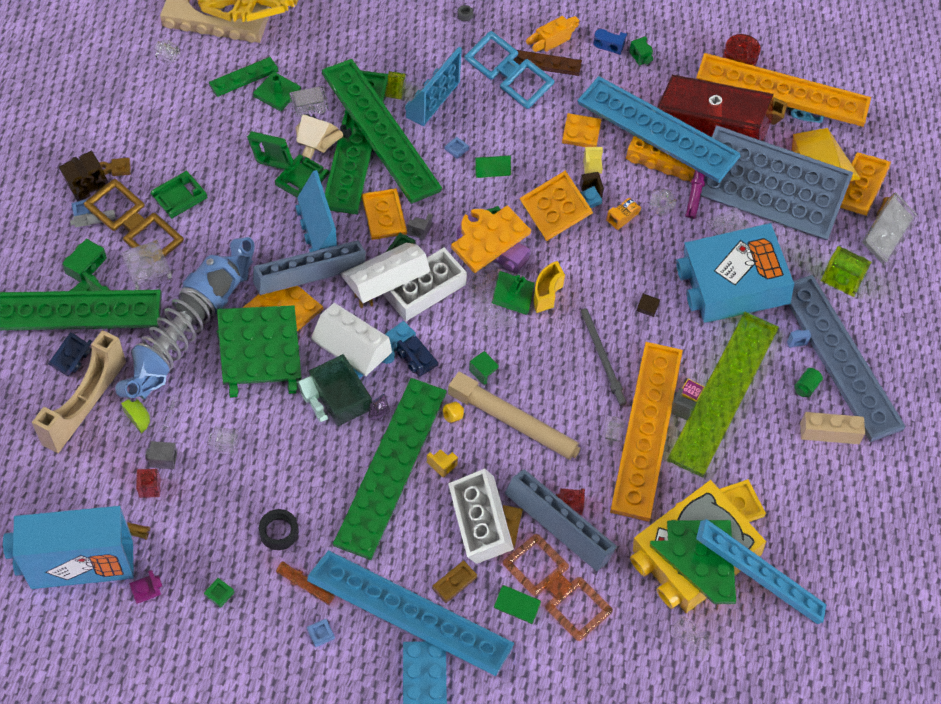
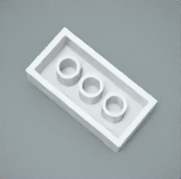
M445 247L427 257L430 272L384 293V297L405 321H408L466 285L467 272Z
M486 469L448 483L467 557L478 564L514 550L494 476Z

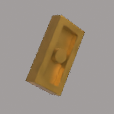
M503 505L502 508L513 548H515L523 509Z
M463 560L432 585V589L447 603L477 578V574Z

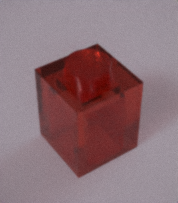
M158 468L137 469L136 489L139 498L160 497L161 478Z

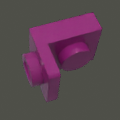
M152 570L148 571L149 576L129 583L136 604L161 595L159 590L160 587H163L159 575L154 576Z

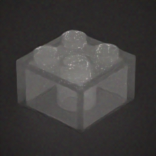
M158 240L121 252L124 265L135 290H145L172 280L171 270Z

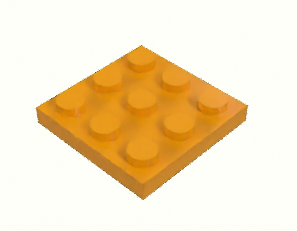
M566 170L519 198L546 241L593 213Z
M299 286L263 295L258 294L242 307L295 305L297 331L323 310V306Z

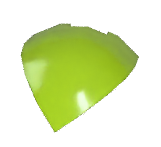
M130 399L122 402L121 405L124 413L142 434L150 423V415L147 409L138 399L134 402H131Z

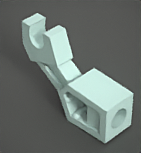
M308 376L297 381L304 401L310 403L318 421L327 420L328 417L323 411L324 407L317 400L319 393L312 377Z

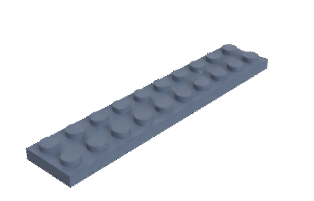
M810 275L794 280L791 304H788L802 330L810 331L811 338L809 341L853 415L864 417L865 435L869 442L903 431L906 427L814 276Z

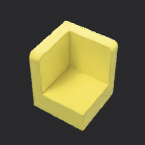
M585 147L583 157L584 174L593 172L602 174V147Z

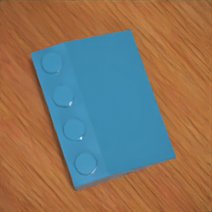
M458 47L439 68L435 69L433 76L427 79L422 89L416 92L411 101H408L405 106L406 118L424 126L460 83L461 47Z
M316 170L312 172L297 197L298 205H295L297 216L301 215L302 218L300 219L301 229L306 231V234H304L306 245L310 244L311 247L309 252L337 246L336 228Z

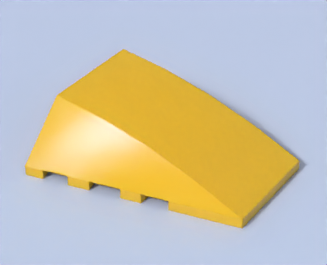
M828 128L793 134V152L853 172L850 181L860 179Z

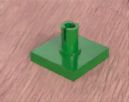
M273 71L253 92V97L281 112L301 91V86Z
M499 271L491 303L527 315L535 283L526 280L523 276L520 278V275L514 276Z

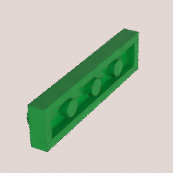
M268 57L209 81V86L218 97L267 77L273 71H279L272 58Z

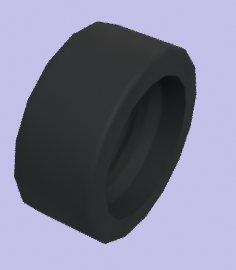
M270 510L264 514L259 522L258 529L261 541L272 550L280 551L287 549L298 538L297 520L287 510ZM279 519L287 521L291 527L290 534L287 537L277 540L267 535L266 530L269 523Z

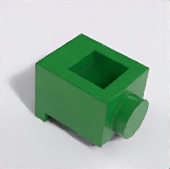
M644 36L631 41L629 53L640 66L651 63L653 61V49L647 44V37Z

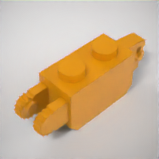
M562 15L537 28L536 33L526 39V43L528 45L534 44L532 46L534 52L542 49L547 52L570 40L572 32L579 26V19L576 16L566 19Z

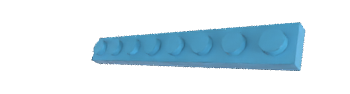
M709 520L700 521L696 537L699 542L816 624L823 623L827 604Z

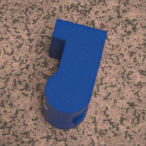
M598 29L595 31L593 44L596 48L621 55L627 33L620 32V35H617L605 29Z

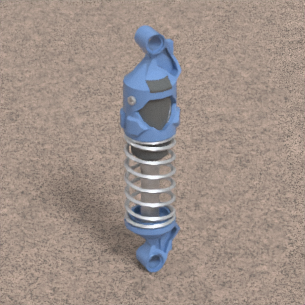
M251 238L233 239L230 244L231 256L209 255L194 273H190L183 281V287L179 291L180 300L173 299L172 305L174 309L166 308L164 311L168 319L163 317L157 318L160 328H149L153 338L148 336L142 337L143 344H136L131 350L134 377L117 383L115 390L119 397L136 398L140 396L142 399H146L152 390L165 385L166 376L174 366L173 361L181 358L180 351L188 349V342L195 340L196 333L203 330V324L210 321L211 316L217 313V309H223L228 303V297L239 283L247 280L248 268L253 263L251 259L255 248L254 241ZM168 311L177 315L175 319L169 315ZM160 321H164L169 324L167 329L162 325ZM200 324L199 329L194 330L192 325ZM153 330L158 331L162 335L158 338ZM183 332L193 333L192 338L187 339ZM145 339L151 341L154 345L151 347ZM176 341L185 342V347L179 348ZM170 349L177 351V357L172 358L168 351Z

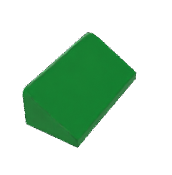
M511 155L475 158L476 178L511 176Z
M502 585L494 608L533 624L541 601Z

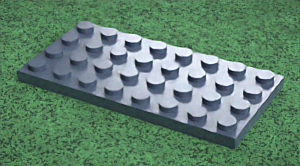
M716 125L712 138L739 152L740 158L719 183L705 176V186L702 187L701 197L827 241L853 172Z

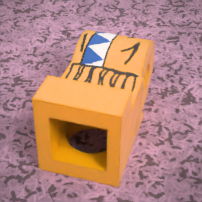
M627 198L618 207H612L608 210L606 221L616 230H619L639 214L641 207L631 198Z

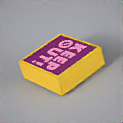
M687 379L682 388V397L698 402L705 387Z

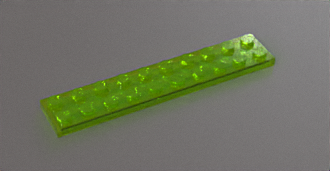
M744 312L673 446L667 461L702 478L704 477L779 329L778 326Z

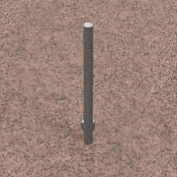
M587 308L581 310V314L610 381V389L615 394L619 405L623 406L627 403L622 392L623 387L617 381Z

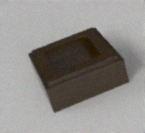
M643 293L636 311L654 317L661 299Z

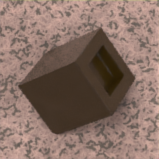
M599 172L581 174V190L584 191L595 187L602 198L604 187Z

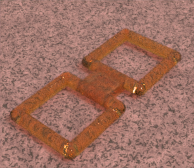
M534 534L503 560V566L533 596L539 595L544 589L547 590L553 599L545 605L546 610L577 641L585 638L613 612L612 607L582 577H577L570 583L562 575L568 570L569 564L539 534ZM535 544L558 565L554 571L536 586L513 564ZM578 587L602 609L581 630H578L556 608Z

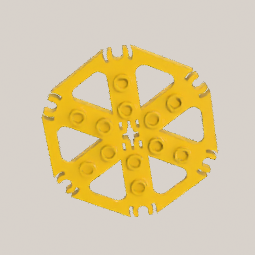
M197 0L202 12L230 22L232 18L234 22L237 19H242V22H245L247 18L248 22L284 13L289 10L288 6L295 7L294 4L297 5L298 0ZM256 3L271 7L258 12H252ZM228 5H235L233 10L229 12L219 10Z

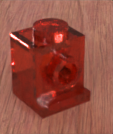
M560 488V492L556 496L579 515H582L585 489Z

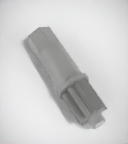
M114 210L102 211L109 219L116 220ZM92 213L73 216V220H70L71 225H75V228L103 223Z

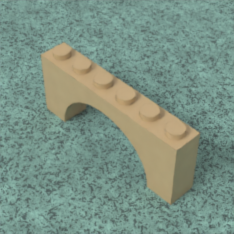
M166 0L160 14L162 26L169 29L193 31L200 34L215 35L216 37H228L233 40H245L251 43L261 42L269 19L268 16L248 22L247 18L245 22H242V19H237L234 22L232 18L230 22L198 12L190 5V0ZM256 3L252 12H258L270 7Z
M102 330L91 344L92 355L88 370L72 397L63 406L54 411L43 407L32 421L42 446L59 453L126 364L119 338Z

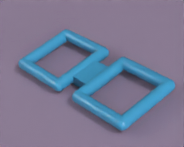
M489 31L464 56L465 60L490 80H493L499 73L503 75L506 79L500 84V88L523 107L529 109L555 83L554 79L528 59H525L520 65L517 64L513 59L518 55V51L496 33ZM491 39L510 53L492 71L473 58ZM527 67L546 82L528 101L509 86Z

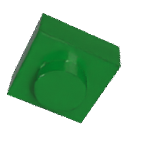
M217 578L204 592V596L221 608L235 592L233 588Z

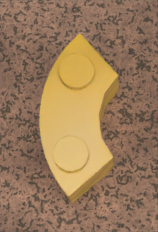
M558 261L546 266L537 277L533 299L536 313L554 308L555 293L563 288L565 274Z

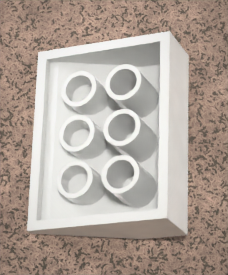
M405 243L340 274L361 302L364 303L430 272L425 252L416 244Z

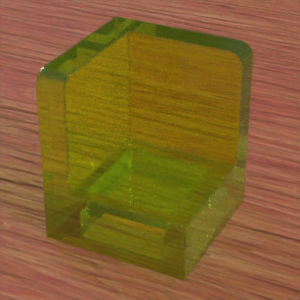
M389 71L385 97L402 100L406 86L405 73Z

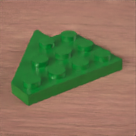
M703 520L667 521L668 541H650V547L713 604H736L734 565L696 539L700 521ZM709 520L732 537L731 520Z

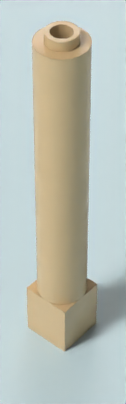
M460 371L448 385V395L466 405L472 404L570 460L572 457L576 458L580 452L579 442L479 387V382Z

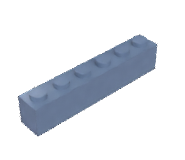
M359 240L253 266V283L258 293L263 295L333 277L364 263L366 251Z
M525 469L512 477L504 493L594 570H600L609 562L617 548L613 542Z

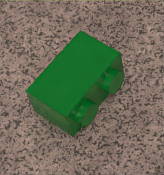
M86 238L70 256L65 258L62 265L65 274L81 282L83 280V272L91 276L107 257L104 248Z

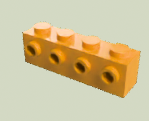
M633 136L627 150V160L635 164L644 165L649 169L661 171L666 175L679 177L683 181L691 182L694 178L695 169Z

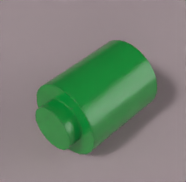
M807 368L794 385L796 393L801 397H810L823 380V376L818 370Z

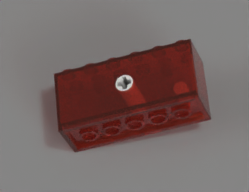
M672 74L657 108L712 137L717 125L764 141L773 119L774 94Z

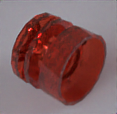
M736 34L727 40L722 58L756 66L761 47L759 42L752 36Z

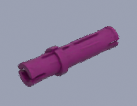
M695 170L694 178L691 180L692 187L685 217H693V219L697 218L702 187L705 186V175Z

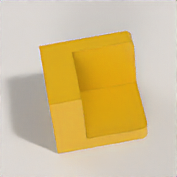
M439 450L434 455L429 452L426 463L444 478L457 466L458 457L453 452L447 455L442 450Z

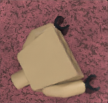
M303 114L301 122L296 126V141L305 146L302 156L312 159L315 150L324 153L337 140L342 137L348 138L352 135L351 128L347 129L346 125L342 124L340 130H338L331 123L319 120L315 115L311 117L310 114Z

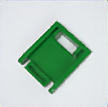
M250 132L247 139L257 163L288 171L295 169L296 166L293 163L294 161L285 139L258 132ZM260 143H262L265 152L261 150Z
M299 154L293 160L296 166L295 169L292 171L284 170L275 180V186L297 198L313 171L317 170L322 183L329 175V170L324 169L323 166L307 157L303 160V156ZM288 183H291L292 185L298 187L299 191L289 186Z
M187 170L151 191V196L155 198L171 219L208 198L207 193ZM190 183L195 188L192 190L193 195L184 185Z

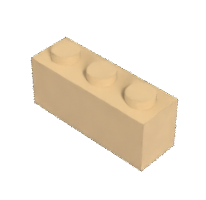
M805 412L800 422L801 440L860 444L865 435L864 417Z

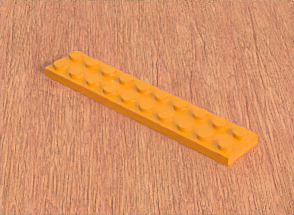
M707 53L703 55L695 81L765 101L775 97L787 103V107L864 127L871 101L869 96Z
M645 342L610 513L648 522L651 519L683 352L681 349Z

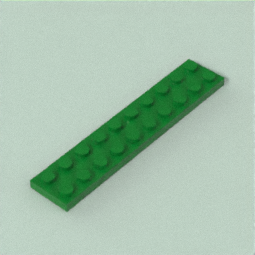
M353 59L322 69L321 74L408 201L413 204L441 192L442 186Z
M360 70L384 103L389 74ZM345 109L342 124L346 125L347 129L351 128L352 135L348 138L342 137L337 141L325 197L330 211L358 215L373 148Z
M161 290L0 292V330L159 328L157 318H160L162 292Z
M413 378L410 379L333 542L334 547L372 560L446 397L447 390Z

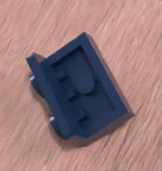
M70 332L48 364L66 376H69L71 372L76 373L82 365L79 360L82 356L84 358L88 356L92 350L89 346L93 341L89 339L86 342Z

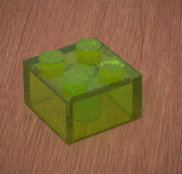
M837 246L828 262L821 282L855 297L872 261L850 252L848 249Z

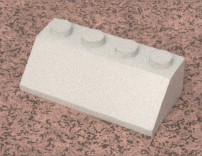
M333 303L320 315L311 337L314 343L364 376H367L392 353L388 336L336 303Z

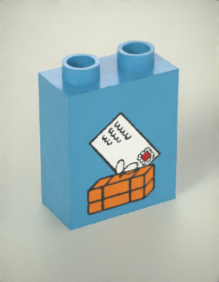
M771 223L685 242L684 258L676 259L680 280L689 279L692 289L686 290L689 308L691 311L700 310L704 323L791 304L794 282Z
M121 506L14 516V531L4 533L3 550L5 558L13 559L15 576L23 575L31 589L134 579L133 538Z

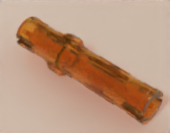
M284 561L276 569L277 574L291 581L290 584L299 586L326 603V605H330L335 597L334 594L308 582V577L303 574V571L300 569L297 571Z

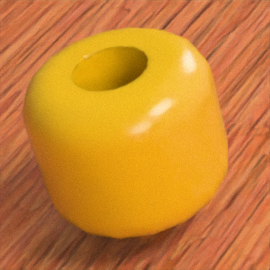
M458 402L448 403L443 407V416L449 423L459 421L463 418L464 408Z

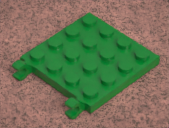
M295 305L217 309L222 384L229 385V397H238L237 384L287 381L288 394H295L297 391V381L302 378Z

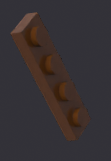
M517 50L518 55L514 58V61L519 65L525 59H528L543 71L574 76L580 75L582 60L522 50Z

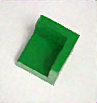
M485 351L473 358L469 363V371L483 385L487 384V377L499 368V365Z

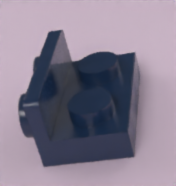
M417 336L405 343L402 340L397 342V354L401 359L407 361L412 373L416 372L421 377L438 366V361Z

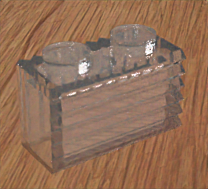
M324 86L289 93L295 117H302L303 114L323 113L329 110Z

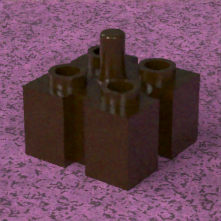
M92 150L79 156V159L73 157L71 161L59 166L77 202L90 197V193L98 192L109 183Z

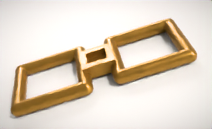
M112 179L84 202V206L112 231L117 230L121 226L126 228L129 232L123 237V241L152 266H155L184 241L183 236L156 213H151L145 219L138 214L144 208V202L117 179ZM114 187L135 204L115 222L93 205ZM152 222L158 224L174 238L172 242L154 257L133 240L135 236Z

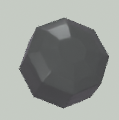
M468 5L460 6L457 11L458 19L470 21L473 18V8Z

